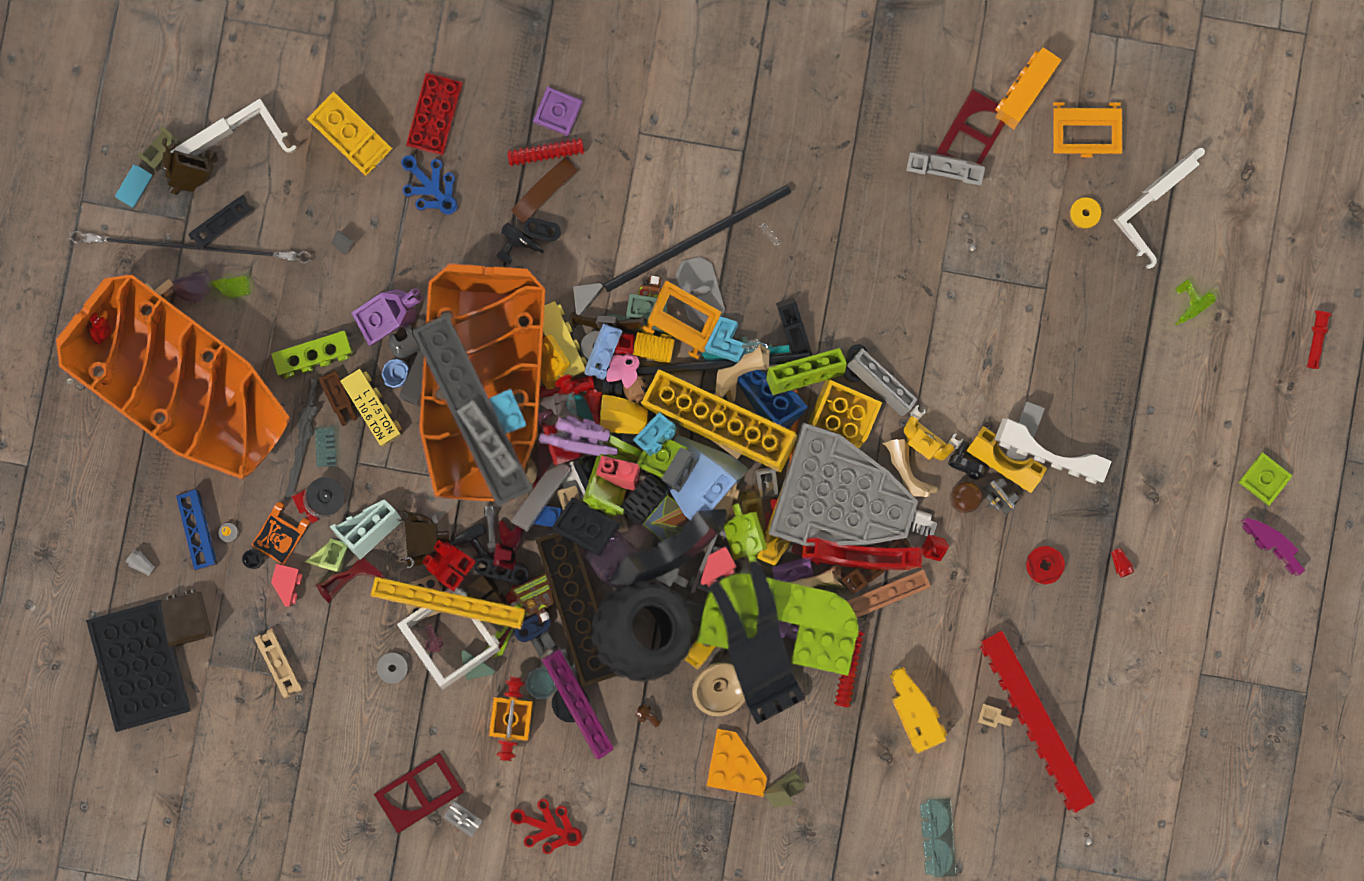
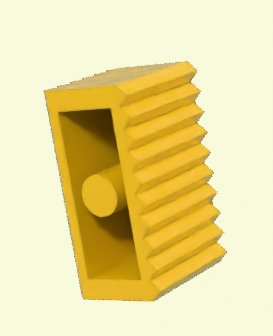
M637 332L633 355L670 364L675 340L671 339L672 336L661 334L659 337L654 336L650 332Z

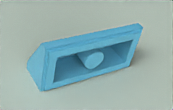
M134 164L115 197L134 208L153 175Z

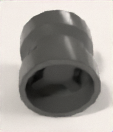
M547 630L540 637L530 640L539 656L545 654L546 650L556 647L554 640Z

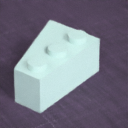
M384 499L364 509L362 513L354 517L350 516L346 518V521L338 525L334 524L330 528L359 559H362L401 523L397 521L401 517Z

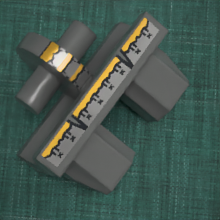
M1003 478L996 481L993 480L983 489L988 494L986 498L990 502L986 507L990 509L993 506L997 511L1001 509L1006 515L1016 507L1015 504L1019 497L1014 492H1011L1008 496L1005 494L1003 489L1007 486V483Z

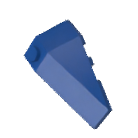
M760 370L750 371L738 377V385L758 416L786 429H789L808 408L792 390L772 395L765 373Z

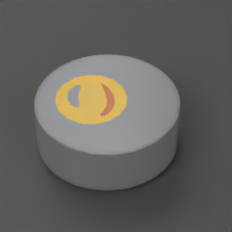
M225 523L219 528L218 533L221 540L233 542L237 539L239 530L236 525Z

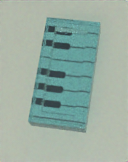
M335 428L315 429L316 466H336Z

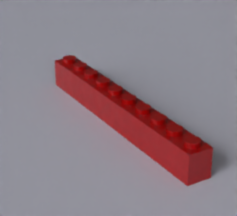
M998 631L980 641L982 646L979 648L983 656H988L991 661L988 664L993 674H998L1000 678L998 683L1003 691L1006 690L1010 696L1007 700L1012 708L1016 707L1019 713L1016 716L1020 724H1025L1028 729L1026 735L1030 742H1035L1037 746L1035 751L1038 757L1046 762L1047 765L1044 768L1049 776L1053 775L1056 781L1054 786L1057 792L1064 795L1065 800H1063V803L1067 810H1072V812L1076 813L1095 803L1093 796L1003 631Z

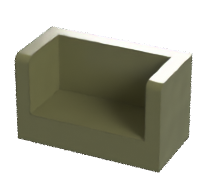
M163 126L160 128L162 132L145 152L137 154L157 172L162 168L163 152L166 149L162 145V140L167 138V146L171 144V139L175 141V147L182 144Z

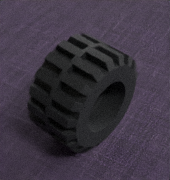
M650 474L633 490L621 505V508L624 509V514L636 525H640L664 500L669 489Z

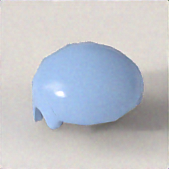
M401 359L389 360L384 365L381 374L385 381L384 384L392 388L403 387L410 368Z

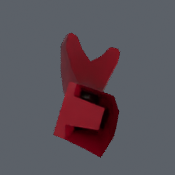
M500 520L498 528L502 544H496L493 565L513 570L516 552L521 544L524 529L517 526L510 531L505 522Z
M363 557L358 559L351 569L333 574L326 581L316 583L315 587L318 588L321 596L329 603L348 582L357 576L379 577L386 579V577Z

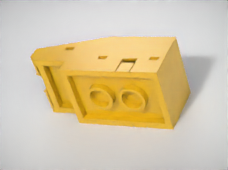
M334 91L307 118L365 176L373 168L378 167L384 161V157L392 150Z
M898 667V669L892 671L890 678L898 696L891 699L914 751L920 753L945 742L947 732L945 727L938 723L937 718H939L936 707H931L927 697L908 676L904 667Z

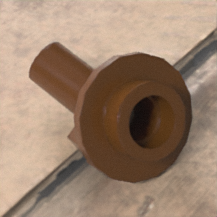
M644 704L643 707L639 706L635 715L638 717V722L645 723L648 719L654 727H658L661 724L655 715L650 712V706Z

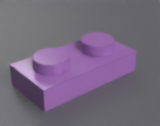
M805 558L772 567L774 579L784 582H791L813 575L811 562Z

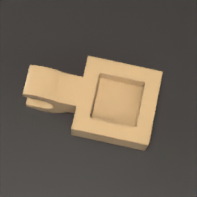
M983 704L977 722L994 728L997 727L998 723L1011 727L1013 719L1001 716L1002 709Z

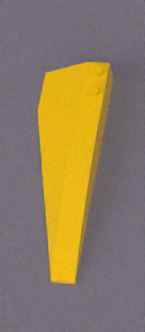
M825 380L807 424L839 434L859 449L870 434L882 402L832 380ZM777 503L764 535L767 549L760 551L757 555V559L774 566L791 543V541L768 534Z

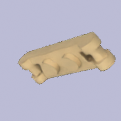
M271 628L266 631L267 633L259 634L254 638L281 694L286 699L290 697L291 693L302 691V687L282 650L274 630ZM270 640L272 645L266 647L264 642ZM290 679L292 685L286 687L284 682Z

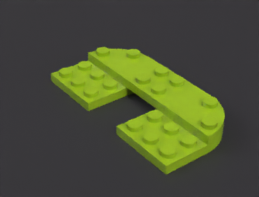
M750 574L730 575L722 579L720 583L727 592L743 623L747 638H753L756 635L758 611ZM767 578L775 599L778 620L799 625L791 663L848 675L855 641L858 637L857 618L848 602L839 595L829 591ZM710 591L704 605L697 642L728 649L724 621Z

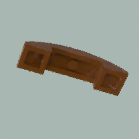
M564 158L511 209V212L524 224L527 219L538 212V209L579 171Z
M906 538L895 540L886 548H912ZM856 568L841 580L849 592L854 595L887 570Z

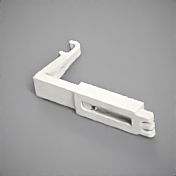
M258 99L228 119L222 118L175 147L171 153L175 150L197 156L234 133L233 129L259 113L286 153L295 152L297 146L293 145L291 148L285 146L283 139L288 137L289 133H282L264 103L261 99Z
M1203 148L1194 149L1142 191L1143 195L1113 219L1139 250L1136 256H1142L1143 253H1146L1151 259V263L1146 268L1155 266L1156 257L1131 223L1127 224V220L1149 202L1160 198L1200 165L1197 160L1205 154Z

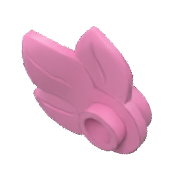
M626 354L624 356L612 355L608 365L610 368L607 371L606 380L608 382L622 380L625 388L628 389L637 379L636 370L639 367V360L633 354ZM628 360L633 361L631 365H627L626 362Z

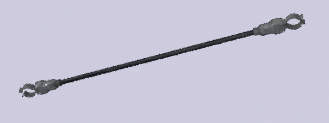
M88 232L82 235L84 239L75 242L80 243L82 240L87 244L117 242L199 250L197 246L115 239ZM205 247L202 249L206 251L273 256L274 258L289 262H295L299 259L297 255L307 253L302 251L297 254V252L290 250L272 253Z

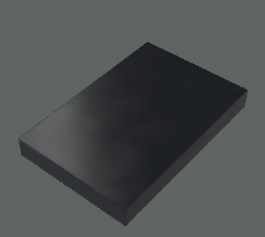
M572 497L551 529L600 557L620 527V524Z

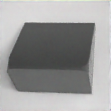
M341 231L336 232L332 241V245L345 255L355 245Z

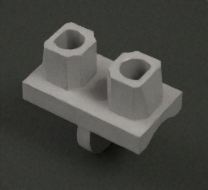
M455 801L443 817L470 837L474 835L483 820Z

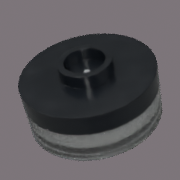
M327 477L314 480L307 487L303 496L307 511L318 518H329L335 515L342 507L345 499L341 485Z

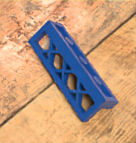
M195 489L188 493L177 495L176 498L194 570L217 565L200 491ZM190 497L192 504L190 510L183 506V498ZM191 514L195 516L197 524L195 528L190 527L187 523ZM195 532L200 536L201 544L199 547L192 543V537ZM201 551L204 553L206 563L198 565L196 557Z

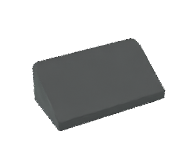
M680 448L663 475V482L675 491L680 492L698 462L696 456L692 452Z

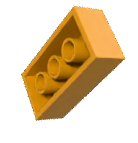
M1042 47L1040 52L1036 50L1027 63L1029 67L1025 65L1017 78L1019 82L1014 81L1006 95L1009 97H1003L996 108L998 112L996 118L1012 129H1015L1060 64L1061 59L1044 47Z

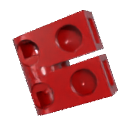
M438 540L434 545V549L438 552L434 558L430 555L426 556L423 564L437 580L452 591H455L464 577L454 569L456 568L466 576L476 561L449 542ZM468 561L467 566L463 568L464 564ZM455 577H457V578H456V581H455L453 584H451V583H452V580H453Z

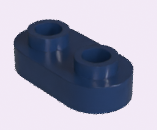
M537 614L523 622L521 629H515L516 638L521 642H528L550 628V618L545 620L544 626H539ZM523 629L528 630L527 636L521 634Z

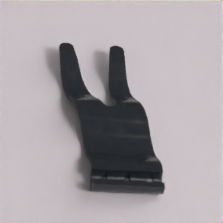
M751 561L748 564L758 611L756 635L753 638H747L743 623L721 583L713 581L710 584V591L724 621L730 659L746 705L758 725L805 700V696L795 679L780 635L777 607L771 587L758 561ZM791 691H793L795 694V696L792 698L789 695ZM776 699L779 702V705L775 706L773 703V701ZM762 708L764 713L759 715L757 709Z

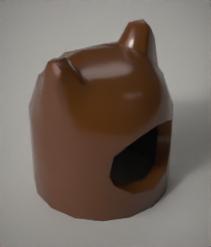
M962 482L952 489L950 503L956 511L970 513L980 506L983 494L976 484Z

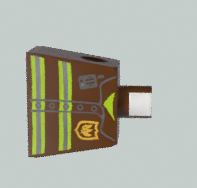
M546 573L540 574L510 589L522 609L526 610L525 613L527 615L536 613L540 622L551 618L546 607L553 605L554 600Z

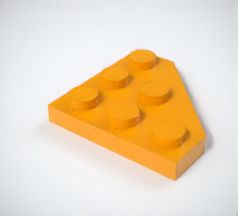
M717 729L706 786L764 797L763 792L765 791L767 777L736 732Z

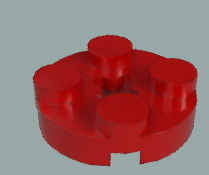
M1040 546L1027 556L1026 571L1029 577L1036 583H1054L1064 572V558L1055 548ZM1042 560L1050 562L1047 571L1040 567Z

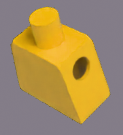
M696 640L684 660L698 670L716 646L709 645L705 647L703 643H698Z

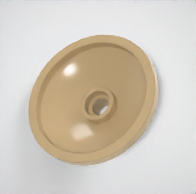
M721 662L710 665L701 671L694 681L692 688L693 699L697 707L705 714L711 716L728 715L740 708L745 702L732 663Z

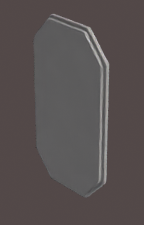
M700 256L682 261L675 274L679 288L721 311L720 316L722 317L725 308L713 265ZM684 303L688 320L700 328L704 327L708 316Z

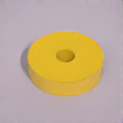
M1091 198L1078 199L1070 209L1071 221L1082 229L1095 226L1101 217L1099 204ZM1087 210L1089 212V215L1084 216L1082 214V211Z

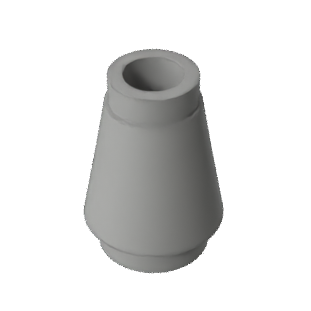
M135 549L125 561L129 564V567L147 576L155 568L141 551L138 552Z

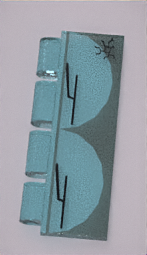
M950 798L927 800V804H920L921 818H928L929 820L921 822L922 837H930L929 841H923L924 857L932 858V860L924 861L925 874H933V878L957 876Z

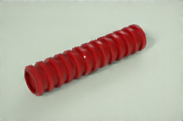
M580 137L578 140L572 139L573 141L567 140V142L561 141V143L555 142V144L531 146V148L526 147V149L508 150L509 165L511 167L515 164L519 166L520 163L525 165L526 162L531 164L532 161L537 163L538 160L543 162V159H546V161L549 158L554 160L555 157L560 159V156L566 158V155L572 157V154L577 156L578 153L583 155V140Z
M858 631L849 674H841V678H838L840 680V683L837 684L839 689H836L838 694L835 695L837 699L834 701V704L837 706L851 707L849 703L852 701L850 697L853 695L854 677L857 676L855 671H858L856 668L859 665L857 661L860 659L858 655L859 653L861 654L862 636L865 634L862 631Z

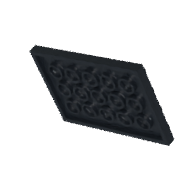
M162 600L86 620L115 732L191 712L175 647L168 646L161 608Z

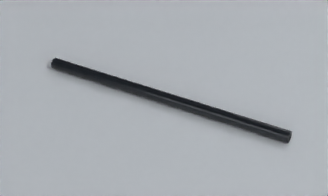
M786 185L608 281L603 284L607 292L616 289L792 193L789 186Z
M809 352L769 355V365L784 364L809 357ZM720 359L639 366L636 372L637 376L656 374L658 369L666 373L715 370L732 367L737 362Z

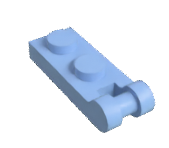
M606 324L602 325L585 367V375H595L599 379H605L608 365L622 333L621 329Z

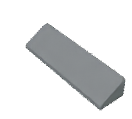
M863 348L847 364L848 368L900 416L907 414L918 400Z
M552 462L511 522L528 532L570 472L571 467L562 463L554 465V462Z

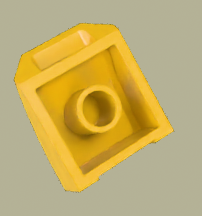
M602 395L600 426L612 433L639 434L647 424L648 409L624 398Z

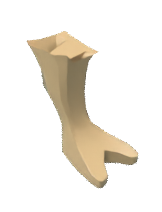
M760 343L752 353L745 354L734 366L719 369L716 380V396L723 398L726 394L728 401L734 402L738 377L750 371L768 370L770 350Z
M905 439L891 440L883 443L891 454L892 464L901 475L902 485L912 496L929 497L930 493L938 492L937 486L922 482L913 476L909 462L910 445L905 442Z
M833 565L818 576L790 582L811 588L820 585L840 589L847 588L841 580L842 566Z

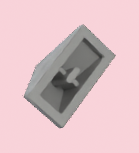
M602 284L573 286L577 315L582 316L603 289Z
M772 468L756 470L755 474L760 501L778 498L776 470Z

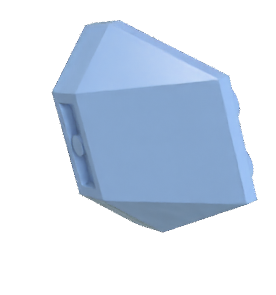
M677 435L673 441L687 447L688 451L696 456L698 462L680 492L675 491L667 484L666 486L683 514L691 520L697 511L713 510L749 469L731 455Z

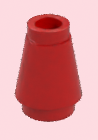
M1121 548L1111 552L1116 574H1119L1120 578L1134 572V565Z

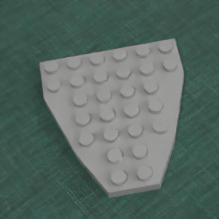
M803 423L768 534L805 546H815V543L806 542L807 538H821L837 542L838 545H867L903 539L908 536L918 500L888 470L844 437Z

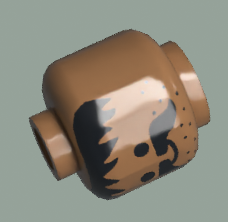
M637 376L636 381L628 389L623 384L622 391L627 400L642 404L641 402L649 387L643 377Z

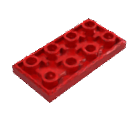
M425 73L406 142L407 147L443 156L461 92L462 82Z

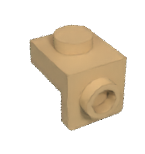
M170 279L165 281L156 290L150 284H145L162 298L165 297L166 299L173 295L174 289L177 288Z

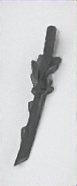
M310 379L306 407L303 406L302 413L298 412L297 427L299 435L297 438L299 443L298 447L295 448V461L293 468L289 471V484L284 500L294 494L306 441L313 435L310 422L311 419L315 418L314 416L319 409V406L314 407L318 380Z

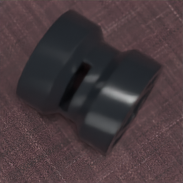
M605 377L603 379L602 395L622 397V380L608 382Z
M248 550L243 554L242 562L249 569H258L263 565L264 557L257 550Z

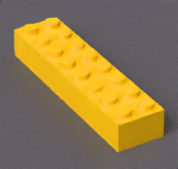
M658 369L641 402L648 411L655 414L660 412L668 420L780 473L798 440L795 432Z

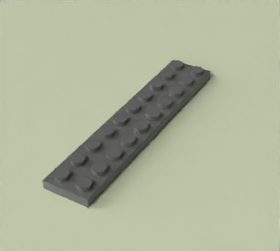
M446 314L413 330V335L497 506L499 507L532 491L533 488L448 315ZM471 401H474L519 467L504 479H502L457 413L458 410Z

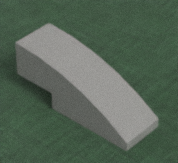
M1025 402L1017 423L1026 426L1034 439L1045 408ZM1013 447L1007 450L1006 456L1018 461L1026 459V456L1016 453L1017 449Z

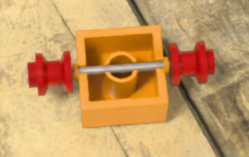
M510 677V680L505 682L509 685V689L507 692H504V696H510L509 698L494 697L489 736L504 738V740H498V743L502 746L501 751L497 752L496 755L500 756V760L511 761L512 758H516V755L512 752L513 747L517 746L518 742H513L512 739L529 740L534 701L518 700L515 698H523V694L520 693V687L525 685V682H521L522 678Z

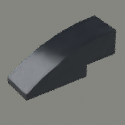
M793 297L777 302V310L791 354L809 352V356H813L796 300Z

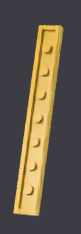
M375 577L371 591V597L517 629L522 628L526 612L525 609L379 577Z

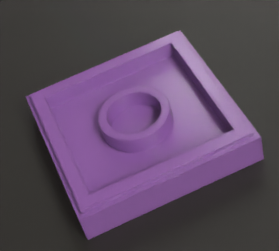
M547 87L533 123L569 136L583 101Z

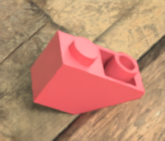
M605 456L601 457L596 472L598 476L613 485L629 490H634L637 487L641 476L639 464Z
M726 546L708 556L701 579L703 586L707 584L710 587L713 581H718L717 578L723 575L726 578L735 573L734 569L737 566Z
M276 564L271 583L284 605L292 607V604H295L297 601L298 593H296L297 585H301L303 574H300V569Z

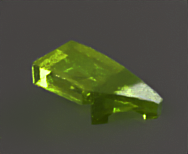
M248 276L210 281L212 286H215L221 293L230 298L251 295Z

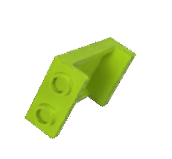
M611 435L608 441H605L603 444L609 447H616L617 454L597 455L583 501L588 503L589 507L604 511L607 516L616 517L624 513L621 505L627 489L617 487L596 474L601 457L605 456L635 463L643 451Z

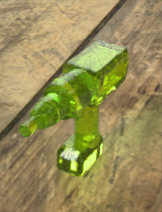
M1187 279L1175 291L1178 294L1187 291L1191 297L1189 301L1191 306L1185 310V313L1180 316L1175 325L1178 326L1180 323H1184L1201 314L1216 302L1215 296L1208 292L1199 298L1191 282Z

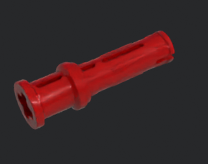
M1315 310L1314 326L1311 327L1313 337L1306 367L1318 370L1324 337L1329 332L1327 327L1332 313Z
M593 376L581 379L575 377L572 379V381L576 382L575 390L573 391L576 395L583 391L595 390ZM545 386L539 387V399L562 395L559 393L561 387L557 388L554 386L552 389H547Z

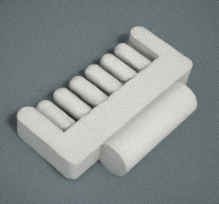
M916 509L912 520L911 532L915 530V533H919L920 530L921 535L923 533L925 536H928V533L934 535L937 523L931 521L932 514Z

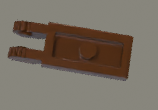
M335 370L318 378L341 425H347L346 419L341 413V410L346 408L350 418L353 421L357 420L352 403L337 371Z

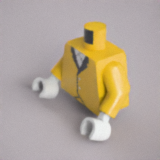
M917 405L910 412L911 417L904 427L907 443L929 460H945L954 449L959 448L963 438L958 441L955 439L957 434H953L950 441L945 443L918 422L926 411L924 409L922 412H919V405Z

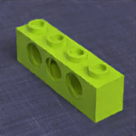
M341 331L271 353L278 376L287 379L295 376L294 373L302 371V373L310 372L313 370V367L318 365L320 367L329 366L331 361L337 359L339 362L350 359L349 356L353 355L347 332ZM330 345L336 347V352L332 355L327 354V348ZM317 351L318 357L310 361L308 358L309 353ZM293 357L299 358L297 366H291L290 360Z
M838 348L768 368L766 380L772 395L843 376L847 363L841 349Z

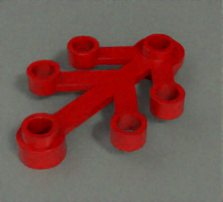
M541 799L537 803V807L542 811L546 822L527 816L522 809H515L511 812L510 819L512 823L516 825L526 823L544 830L533 836H526L524 839L526 847H533L535 843L554 834L562 838L552 843H544L542 851L545 854H550L554 849L565 844L577 846L582 841V832L578 828L572 827L565 806H558L555 810L556 815L561 818L565 829L557 827L549 809V802L546 799ZM541 801H545L547 803L546 808L543 809L540 807ZM559 808H563L565 810L564 815L558 814ZM516 813H521V820L515 819ZM570 833L576 834L575 840L569 838ZM527 838L533 839L532 845L526 843ZM547 844L552 848L549 852L544 849V846Z

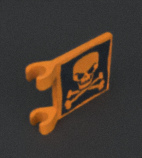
M277 502L251 545L282 565H285L302 535L309 527L310 521L308 518H303L298 528L278 517L283 511L285 504Z

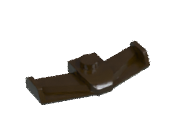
M571 312L569 317L572 328H576L577 325H584L601 330L602 325L606 324L619 328L622 331L641 329L642 333L646 332L643 329V326L647 325L644 316H641V319L617 320L613 316H597V319L575 315L574 312Z

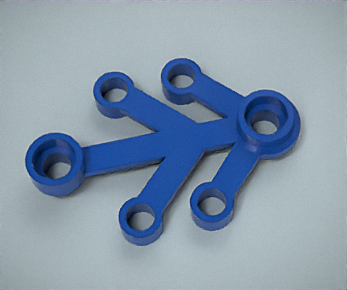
M407 155L403 157L401 161L403 169L408 172L411 171L425 186L412 187L411 185H405L402 189L403 194L406 197L434 195L438 201H425L420 198L415 202L416 208L420 211L426 208L440 209L443 214H453L458 207L456 199L452 197L453 183L455 182L454 175L446 173L443 177L446 183L444 196L439 190L440 170L442 169V163L439 159L431 161V182L417 167V161L413 156ZM412 161L413 165L412 167H407L406 163ZM435 162L440 163V166L438 168L433 167V164ZM452 176L453 180L451 182H447L446 177ZM411 188L412 192L410 194H406L405 189ZM420 201H423L425 203L424 207L422 208L418 207V203ZM447 202L452 204L449 209L445 208Z

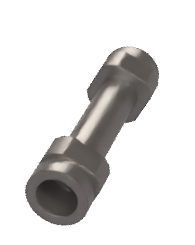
M495 506L484 507V517L487 518L488 531L487 553H494L496 544H498L495 535Z

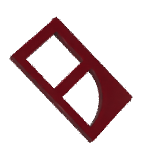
M971 90L935 154L956 158L948 154L947 151L958 132L961 131L986 145L976 164L981 165L1005 123L1000 120L989 138L964 124L967 118L979 112L997 114L996 108L999 104L975 90Z
M439 753L376 792L374 796L393 825L396 833H400L463 794L464 790L460 787L442 755ZM437 763L452 789L429 803L414 776ZM407 781L422 808L417 810L400 809L391 804L384 794Z

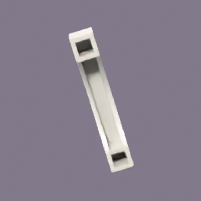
M1002 419L994 439L1000 442L999 446L1010 450V447L1017 449L1016 453L1026 457L1028 454L1033 455V460L1040 463L1050 462L1052 463L1051 467L1061 471L1062 468L1069 470L1068 474L1078 478L1079 475L1086 477L1085 481L1092 484L1104 482L1112 462L1089 453L1070 458L1054 455L1041 447L1033 439L1026 426L1009 419Z

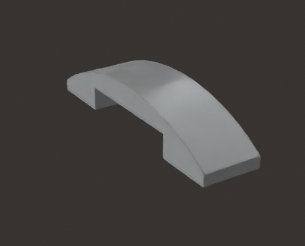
M910 152L906 171L920 174L929 173L981 186L985 166L943 155Z

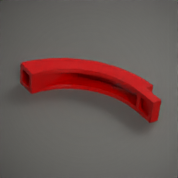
M807 538L806 542L815 543V546L803 545L802 558L826 564L876 570H911V568H922L923 549L919 547L874 548L838 545L837 542L821 538Z

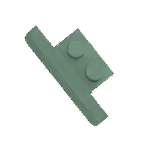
M630 294L626 316L608 313V316L616 317L617 320L641 319V316H644L647 324L657 298ZM666 302L665 307H664V309H663V312H665V313H666V309H667V302ZM653 325V327H652V330H654V333H653V334H658V335L666 334V335H670V334L664 332L663 330H661V329H659V328H657V327H655V326ZM641 329L632 330V331L642 332Z

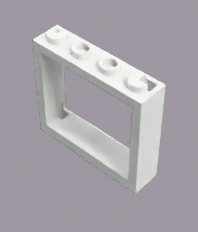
M456 588L455 591L451 589L445 591L468 597L462 588L459 590ZM420 608L397 625L442 690L500 651L497 646L500 642L494 634L490 636L487 631L489 628L487 623L471 619L490 645V648L444 679L409 629L435 611Z

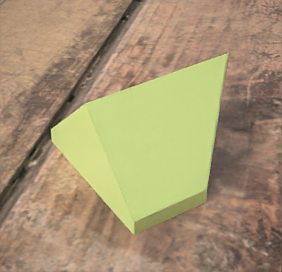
M330 538L327 544L304 562L341 572L348 547L342 541Z

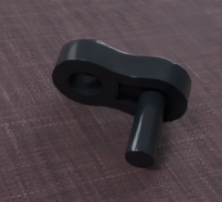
M962 441L958 454L950 456L948 465L956 470L967 473L972 479L978 480L983 478L986 468L979 463L964 458L969 443Z

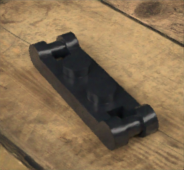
M244 195L235 199L188 234L190 239H194L197 243L196 246L199 250L207 247L208 244L255 211L252 205H248ZM238 206L243 209L240 213L235 209ZM202 232L207 234V237L204 239L200 236Z

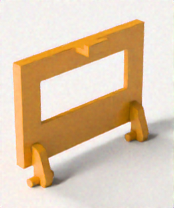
M1053 102V106H1056V108H1053V154H1081V157L1092 158L1093 154H1122V108H1117V106H1121V102H1109V106H1112V108H1061V106H1065V102ZM1063 126H1112V144H1063Z
M665 281L649 316L646 326H643V329L653 334L654 330H652V327L654 325L693 347L688 354L692 358L699 359L697 353L698 351L705 352L704 348L717 324L721 311L674 284ZM669 295L708 316L702 332L663 312Z

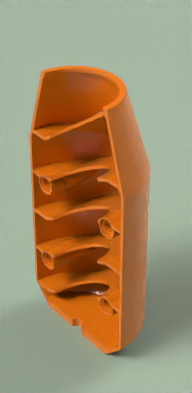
M449 264L429 281L426 324L440 318L444 313L451 314L452 318L450 321L488 398L510 389L514 396L522 394L525 397V401L522 404H518L527 425L506 434L524 470L537 436L545 288L528 269ZM522 318H527L530 323L528 326L522 327L518 321ZM424 357L419 430L435 497L495 502L445 398L438 399L436 397V392L440 388Z
M133 275L104 278L85 302L82 310L73 317L56 339L59 367L178 456L237 478L245 479L264 461L288 426L290 417L247 360ZM152 308L151 314L146 315V312ZM94 313H97L99 318L103 316L108 320L112 331L109 337L100 345L93 341L90 329L93 327L90 317ZM213 354V359L209 362H206L207 357ZM104 371L103 375L97 377L99 372ZM165 416L163 423H157L161 417Z

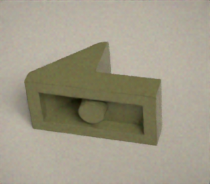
M793 770L766 789L763 794L773 807L794 805L791 797L806 786L795 770Z

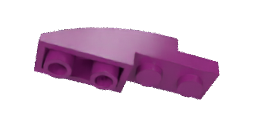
M1250 518L1241 520L1243 530L1248 535L1252 534L1256 539L1254 543L1257 547L1265 551L1273 548V554L1277 559H1282L1285 562V568L1291 575L1299 576L1306 571L1293 556L1299 550L1284 535L1257 520Z

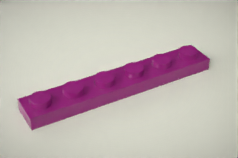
M560 649L541 659L594 757L601 759L614 750Z

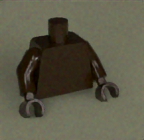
M167 138L162 140V145L166 148L165 152H163L162 170L164 177L167 178V184L170 186L169 191L172 194L178 195L181 190L193 192L197 187L209 181L214 167L212 164L219 160V155L214 152L211 158L212 151L208 149L205 152L206 159L175 150L171 153V150L176 146L175 141L171 139V144L167 146Z
M406 510L397 511L403 513V518L397 519V521L405 523L407 557L401 559L400 562L406 561L407 567L402 568L403 570L424 565L423 560L428 555L434 558L437 552L434 549V545L438 540L450 542L449 531L438 532L437 524H434L431 518L422 513L408 512Z

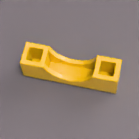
M983 426L971 442L967 452L1012 480L1021 488L1032 493L1043 478L1047 467L1033 460V458L1023 461L1009 458L1002 452L999 442L994 440L996 434Z

